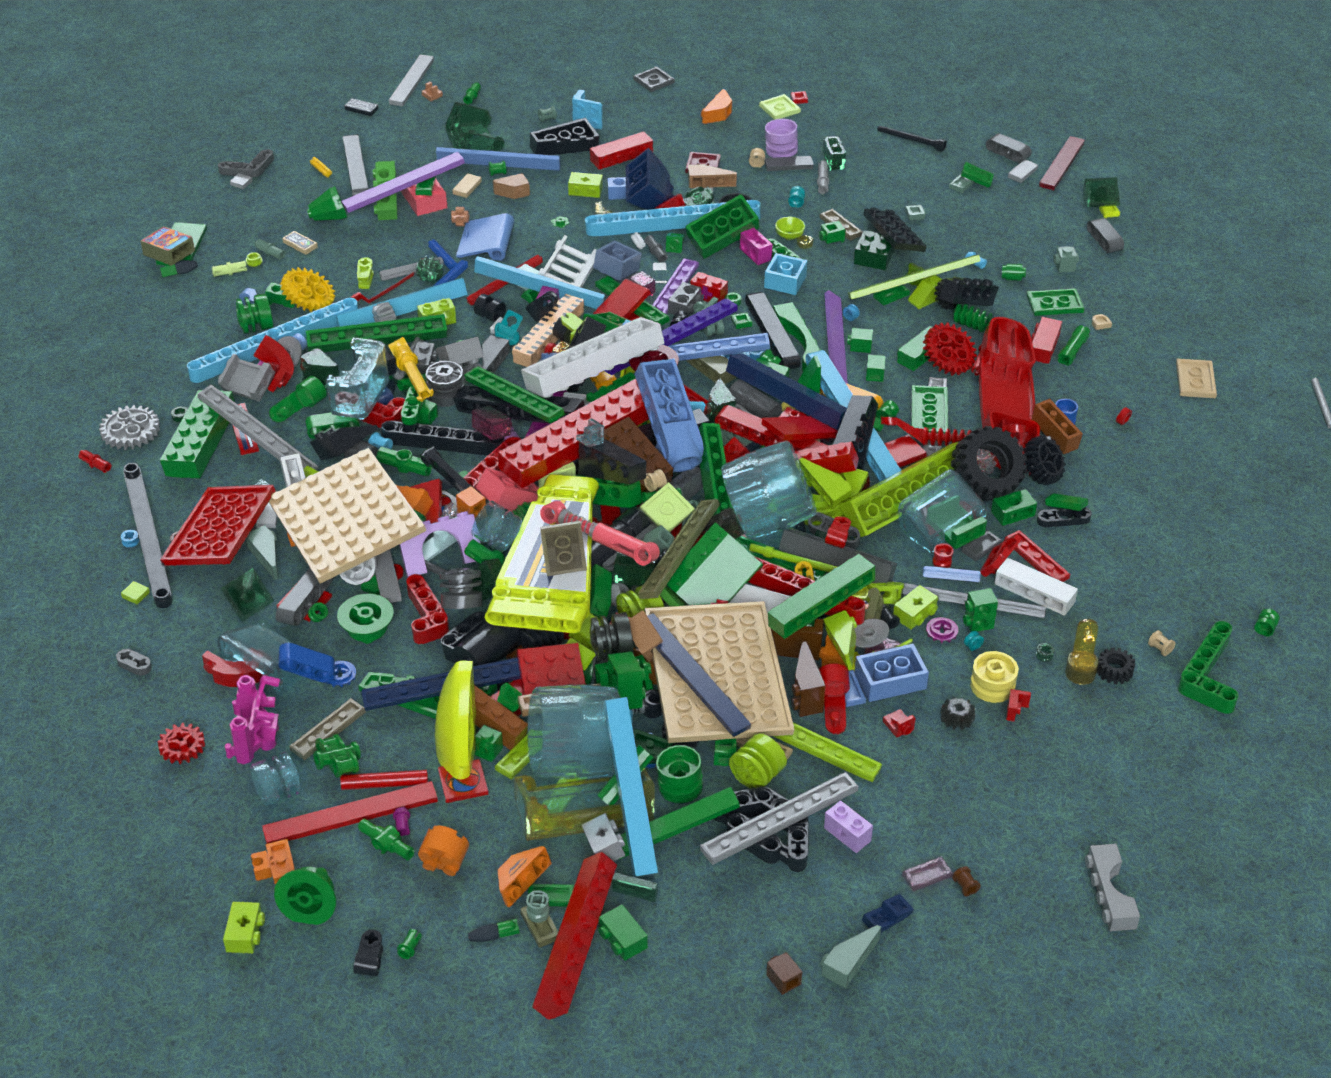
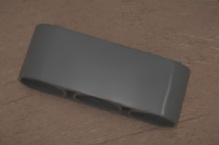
M1000 133L995 134L986 141V148L989 151L992 150L991 152L1005 156V158L1019 164L1032 154V150L1028 145Z
M1105 218L1087 222L1088 232H1091V236L1099 242L1098 244L1104 251H1107L1106 253L1123 250V238Z
M813 512L808 517L809 531L816 536L826 539L828 529L831 527L834 518L819 512ZM815 521L821 522L819 526H814L812 523ZM850 526L848 537L854 536L856 539L853 541L847 539L845 546L856 549L860 544V532L857 528Z

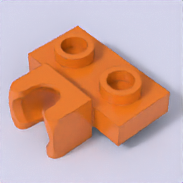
M288 839L266 844L267 851L251 855L257 881L271 878L273 875L274 884H276L284 874L295 870Z

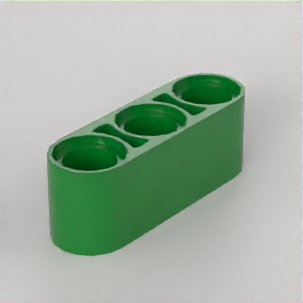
M354 410L311 415L305 420L307 434L312 439H315L314 435L322 430L326 431L329 428L334 430L343 427L360 426L357 412Z

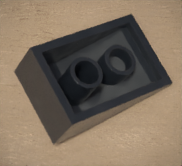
M377 425L343 427L334 430L329 428L326 431L322 430L314 435L315 439L310 441V444L319 459L326 460L341 455L377 430L378 427Z

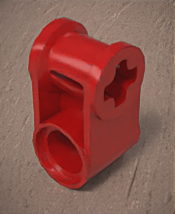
M835 517L831 527L828 529L825 544L844 549L851 521L846 517Z

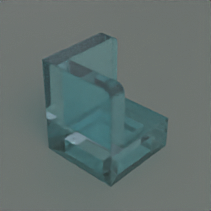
M593 418L589 419L588 427H584V434L576 435V440L587 447L603 444L604 426Z

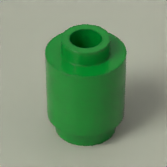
M1023 264L1002 265L1003 279L1022 281V277L1026 275V267H1023Z

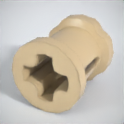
M1159 630L1151 635L1148 642L1150 647L1154 646L1160 650L1163 656L1170 654L1176 644L1175 641L1164 637Z

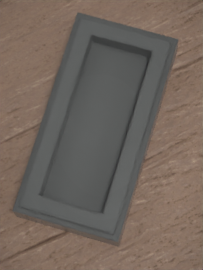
M986 531L985 535L962 547L961 552L976 562L1002 543V540L990 531Z

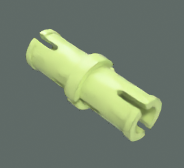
M227 262L225 265L212 266L213 276L233 275V273L247 271V267H245L246 262Z

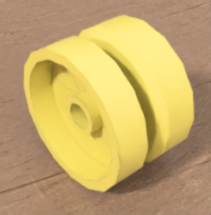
M998 651L980 654L973 664L970 683L972 692L978 698L987 702L998 703L1008 700L1010 690H1015L1019 670L1017 662L1011 656Z

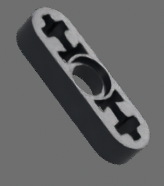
M1086 507L1081 511L1064 508L1041 510L1037 516V523L1042 527L1083 525L1090 522L1092 512ZM1060 516H1067L1069 519H1062Z

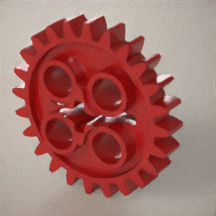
M942 322L939 325L935 324L924 336L926 339L923 343L926 345L923 349L927 350L925 356H930L928 361L934 362L933 367L939 366L938 371L944 369L945 374L950 371L951 376H953L955 373L957 375L966 373L975 363L974 359L977 357L975 354L977 349L972 347L975 342L969 341L972 337L966 336L967 331L962 333L961 327L956 329L955 324L950 327L948 322L945 325Z

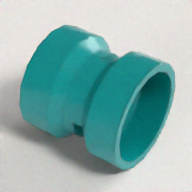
M800 186L791 188L788 199L791 207L800 208L803 206L805 190Z

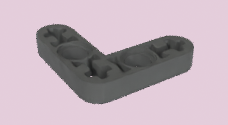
M265 149L260 151L250 163L223 161L218 164V170L222 175L236 176L240 173L250 177H257L274 160V154L272 150Z

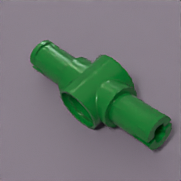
M367 819L359 822L358 830L369 836L376 850L380 849L382 854L389 851L390 853L398 854L407 861L414 856V848L402 842L399 832L393 826L387 825L385 828L376 826Z

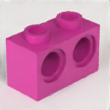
M755 228L740 233V249L757 265L772 260V243Z

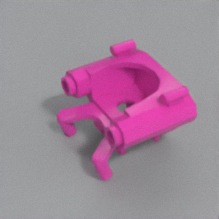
M248 675L240 677L237 681L236 700L232 701L233 711L237 717L229 724L233 746L230 743L225 744L227 758L230 759L235 756L238 763L247 764L252 761L254 753L259 748L271 750L276 746L279 714L267 712L263 708L275 707L276 697H267L263 689L265 684L278 687L279 678L263 675L258 690L256 689L254 679Z

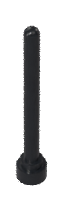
M878 126L877 128L879 132L934 146L937 151L941 152L945 150L947 140L941 138L939 140H932L884 126Z

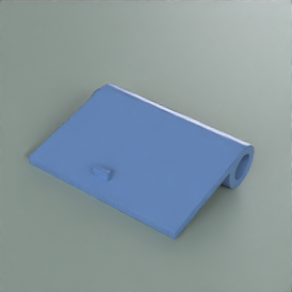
M500 214L466 223L456 257L462 258L488 252L491 259L503 260L512 232L514 218L510 214Z

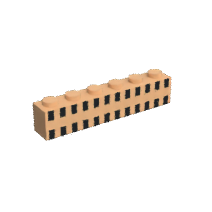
M565 294L559 299L553 309L542 317L536 326L532 327L531 331L514 346L512 350L513 362L526 367L537 363L541 359V353H544L546 345L549 342L556 343L559 340L552 333L557 320L561 316L566 315V313H572L579 318L584 313V300L569 294Z

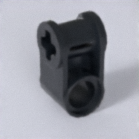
M548 291L528 304L525 309L536 322L553 309L554 305L558 302V296L555 292Z
M371 929L362 934L354 960V974L378 976L379 972L377 970H380L383 954L382 935L379 931Z

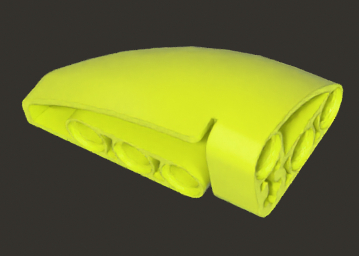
M458 661L455 663L443 684L436 712V755L440 765L456 779H465L470 775L476 747L473 661Z

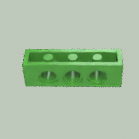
M395 161L375 162L376 168L373 169V178H376V180L373 181V187L396 178ZM397 193L375 201L377 205H374V214H378V220L398 219Z

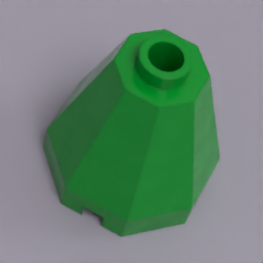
M335 186L329 188L308 205V216L310 219L313 218L314 221L342 220L347 218L345 208Z

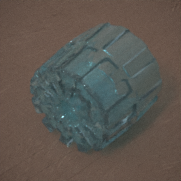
M783 441L752 451L722 465V477L727 494L739 524L748 539L753 540L783 531L816 516L817 510L811 489L806 482L807 478L801 469L798 456L789 441Z
M583 684L534 688L529 703L527 736L529 762L534 776L559 779H593L612 777L615 774L604 703L605 700L620 698L616 688Z

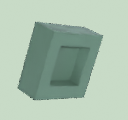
M921 205L905 207L909 221L925 219V212Z

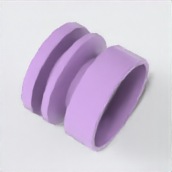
M776 119L766 124V153L774 158L795 155L798 151L797 124L789 119Z

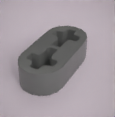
M123 649L116 654L118 666L136 675H146L152 670L150 659L131 649Z

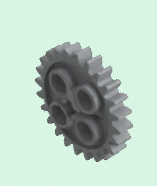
M135 405L132 408L125 406L123 410L119 407L117 412L112 410V415L106 414V418L102 419V423L99 424L102 440H105V444H110V447L117 446V449L123 446L124 450L130 446L134 449L136 445L142 447V443L148 444V440H154L153 436H158L157 431H160V422L157 414H154L153 410L149 411L148 407L145 409L142 406L136 408Z

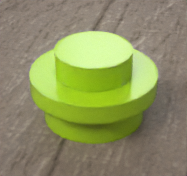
M253 252L247 255L246 264L248 266L255 267L262 264L263 260L259 253Z

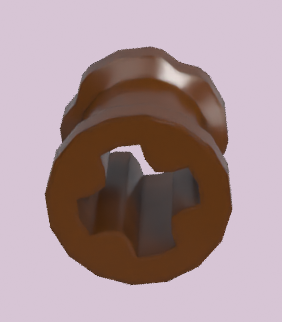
M967 866L957 869L952 876L954 882H958L962 888L963 895L966 897L975 894L981 887L979 881L974 880L970 874L971 870Z

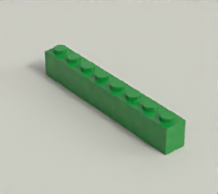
M445 314L306 330L309 354L352 349V344L369 338L379 343L380 346L389 345L404 337L406 342H414L417 337L423 339V341L447 338Z

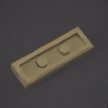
M833 209L820 214V219L826 223L840 221L846 229L845 238L849 241L860 237L863 231Z

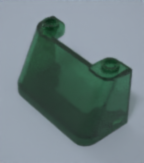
M459 102L454 103L445 124V131L454 148L499 152L504 147L505 141L501 136L492 137L487 129L492 121L488 110Z

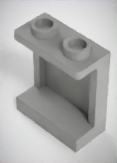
M232 354L231 358L227 361L223 373L219 376L218 384L223 391H232L233 394L260 402L275 371L269 363L263 362L261 366L241 360L236 354Z

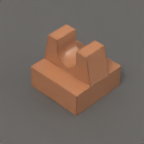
M432 82L425 83V90H422V96L429 101L443 96L442 91L436 85L432 86Z

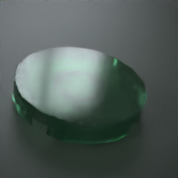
M696 187L688 191L683 200L686 206L711 204L714 200V193L710 187Z

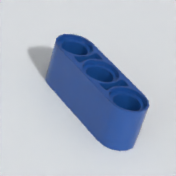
M293 643L280 645L278 657L280 669L323 683L331 682L334 679L335 660L333 657Z

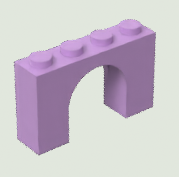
M467 511L456 514L457 518L449 519V516L437 518L438 522L432 524L430 520L424 521L425 532L399 544L407 578L413 574L421 575L427 573L422 546L426 537L434 531H446L456 538L463 564L475 562L464 553L465 548L472 539L480 543L474 515H468Z

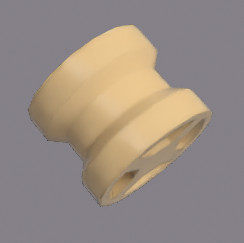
M755 148L750 152L749 163L752 167H762L765 162V152L760 148Z
M661 469L655 470L654 473H646L644 484L650 492H653L667 484L666 476Z

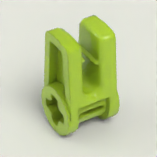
M365 257L358 260L357 280L359 289H369L371 287L374 271L372 270L373 262L370 258Z
M870 583L867 585V589L877 588L879 592L885 591L882 595L884 599L883 604L895 605L902 599L901 594L904 583ZM867 595V596H866V601L869 603V602H870V598H869L868 595Z

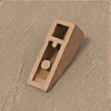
M688 165L689 188L736 186V172L708 165Z

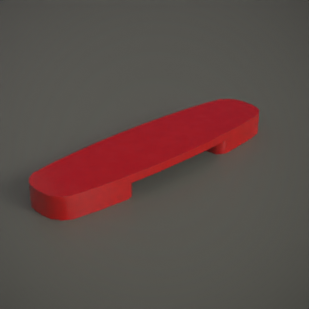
M994 317L984 332L980 354L979 397L982 429L985 426H991L993 429L1007 424L1026 426L1025 433H1011L1010 436L1012 438L1016 437L1018 445H1022L1025 448V443L1031 440V438L1040 436V426L1037 422L1031 420L1035 407L1032 367L1036 362L1033 342L1029 330L1022 323L1006 317ZM987 450L989 460L993 465L1001 469L997 457Z

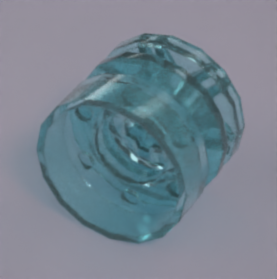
M490 501L476 517L471 535L482 542L488 541L490 547H495V550L503 552L515 540L520 530L522 519L511 511L505 512V508L495 501Z
M286 751L279 754L280 761L276 755L271 757L272 767H269L265 760L250 764L254 786L265 807L280 801L279 791L282 792L286 799L291 797V791L294 795L301 793L297 768Z

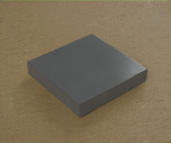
M658 67L633 76L637 83L650 92L675 83L674 78Z

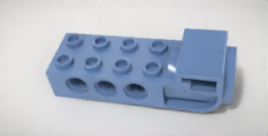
M675 359L642 362L635 372V378L657 441L655 448L674 468L673 472L692 470L702 462L703 441Z

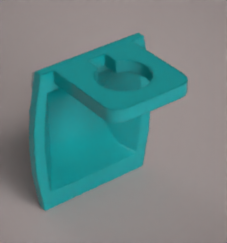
M507 310L502 322H498L495 325V336L509 340V345L517 344L520 337L517 329L523 316L512 310ZM515 316L517 319L516 324L511 325V327L507 326V318Z

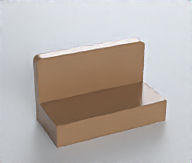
M640 611L630 618L629 622L632 639L649 662L653 659L651 650L661 644L663 640L646 613Z

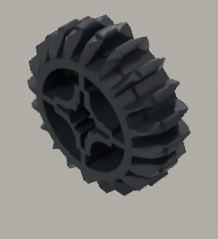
M1040 435L1031 438V440L1025 443V448H1023V455H1026L1027 458L1024 464L1027 465L1029 476L1033 477V481L1043 485H1050L1059 481L1063 477L1064 467L1066 466L1064 463L1065 457L1062 455L1063 451L1059 449L1060 445H1056L1055 439L1051 440L1050 436Z

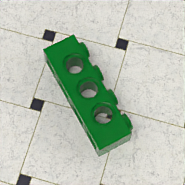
M578 474L576 475L577 477H588ZM593 478L598 482L599 488L592 504L632 508L642 503L640 481L624 484Z

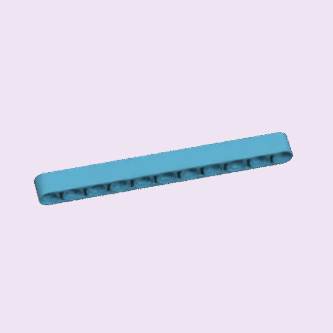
M746 200L760 219V202L757 200ZM724 203L590 215L585 218L586 234L589 236H609L634 232L686 228L687 224Z
M354 298L343 299L195 359L187 364L190 381L199 383L222 374L232 354H236L239 359L247 362L258 359L253 355L265 335L278 341L282 337L293 336L299 333L307 339L306 330L338 326L336 315L358 309L357 300Z
M824 350L806 354L807 366L813 356H818L821 364L820 387L826 397L847 408L853 394ZM873 427L866 461L879 482L900 472L901 469Z

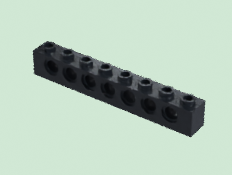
M464 385L453 397L457 411L462 413H487L474 412L473 410L491 406L506 415L501 417L548 423L480 387ZM539 396L563 408L565 415L559 419L585 406L583 399L559 396L544 398ZM478 414V415H498V414Z

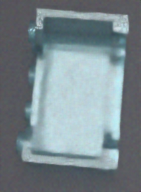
M353 337L350 345L354 349L356 363L350 372L341 370L340 375L334 378L333 375H329L326 383L332 415L364 419L372 411L390 379L384 343Z

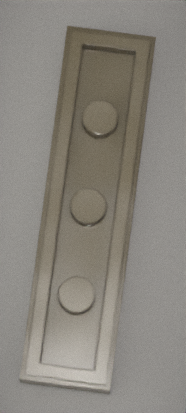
M350 698L289 746L290 750L301 759L306 760L314 751H317L315 746L316 739L331 738L334 734H339L366 712L364 707Z

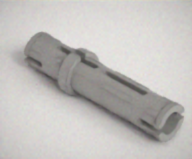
M824 160L818 163L817 184L819 185L818 191L820 194L828 192V185L830 183L828 163Z

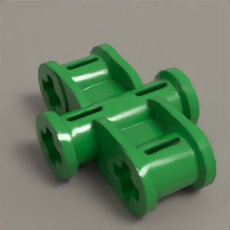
M334 734L331 738H318L315 740L317 751H314L313 758L318 770L323 769V766L329 765L336 778L341 777L342 774L359 772L358 760H360L361 754L357 742H351L350 745L345 746L338 734Z

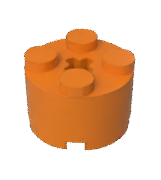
M437 825L432 830L429 828L418 851V856L423 862V868L430 871H435L437 868L443 870L446 875L455 876L469 848L468 840L464 836L462 839L456 835L457 831L449 827Z

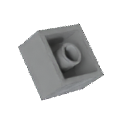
M478 337L436 348L439 361L456 362L461 367H463L462 363H464V366L479 362L478 358L484 357Z

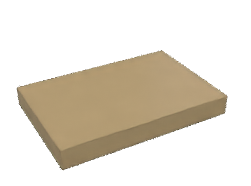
M1177 359L1176 367L1180 396L1216 398L1217 392L1212 361Z

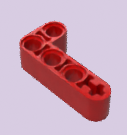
M345 390L339 391L335 396L338 411L354 410L357 412L358 420L365 423L377 425L378 428H381V425L386 421L402 422L401 411L405 399L402 397H396L387 405Z
M419 574L410 575L406 580L408 596L421 618L414 620L411 625L413 641L417 644H426L442 638L449 632L448 616L444 609L441 608L439 601L425 579Z

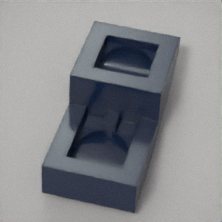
M899 894L884 900L880 908L865 913L862 921L869 929L876 925L881 926L882 933L913 913L914 908Z

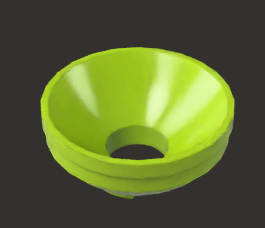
M784 217L776 222L775 228L779 236L786 240H792L804 233L805 224L799 218Z

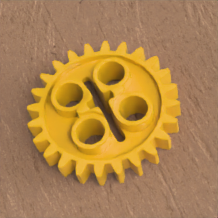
M299 267L297 270L292 268L291 271H287L284 274L280 283L282 285L280 289L283 290L282 294L287 295L286 300H292L291 304L296 303L297 308L303 307V311L307 308L312 312L313 309L316 311L329 306L335 298V290L332 289L333 285H329V280H324L325 276H318L319 272L313 273L312 269L307 271L304 268L302 271Z

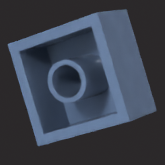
M614 240L596 250L593 268L602 274H607L613 277V279L621 281L639 270L642 253Z

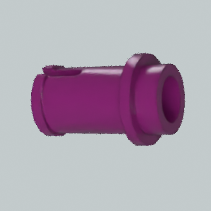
M404 807L397 808L393 813L396 830L400 836L410 834V812Z

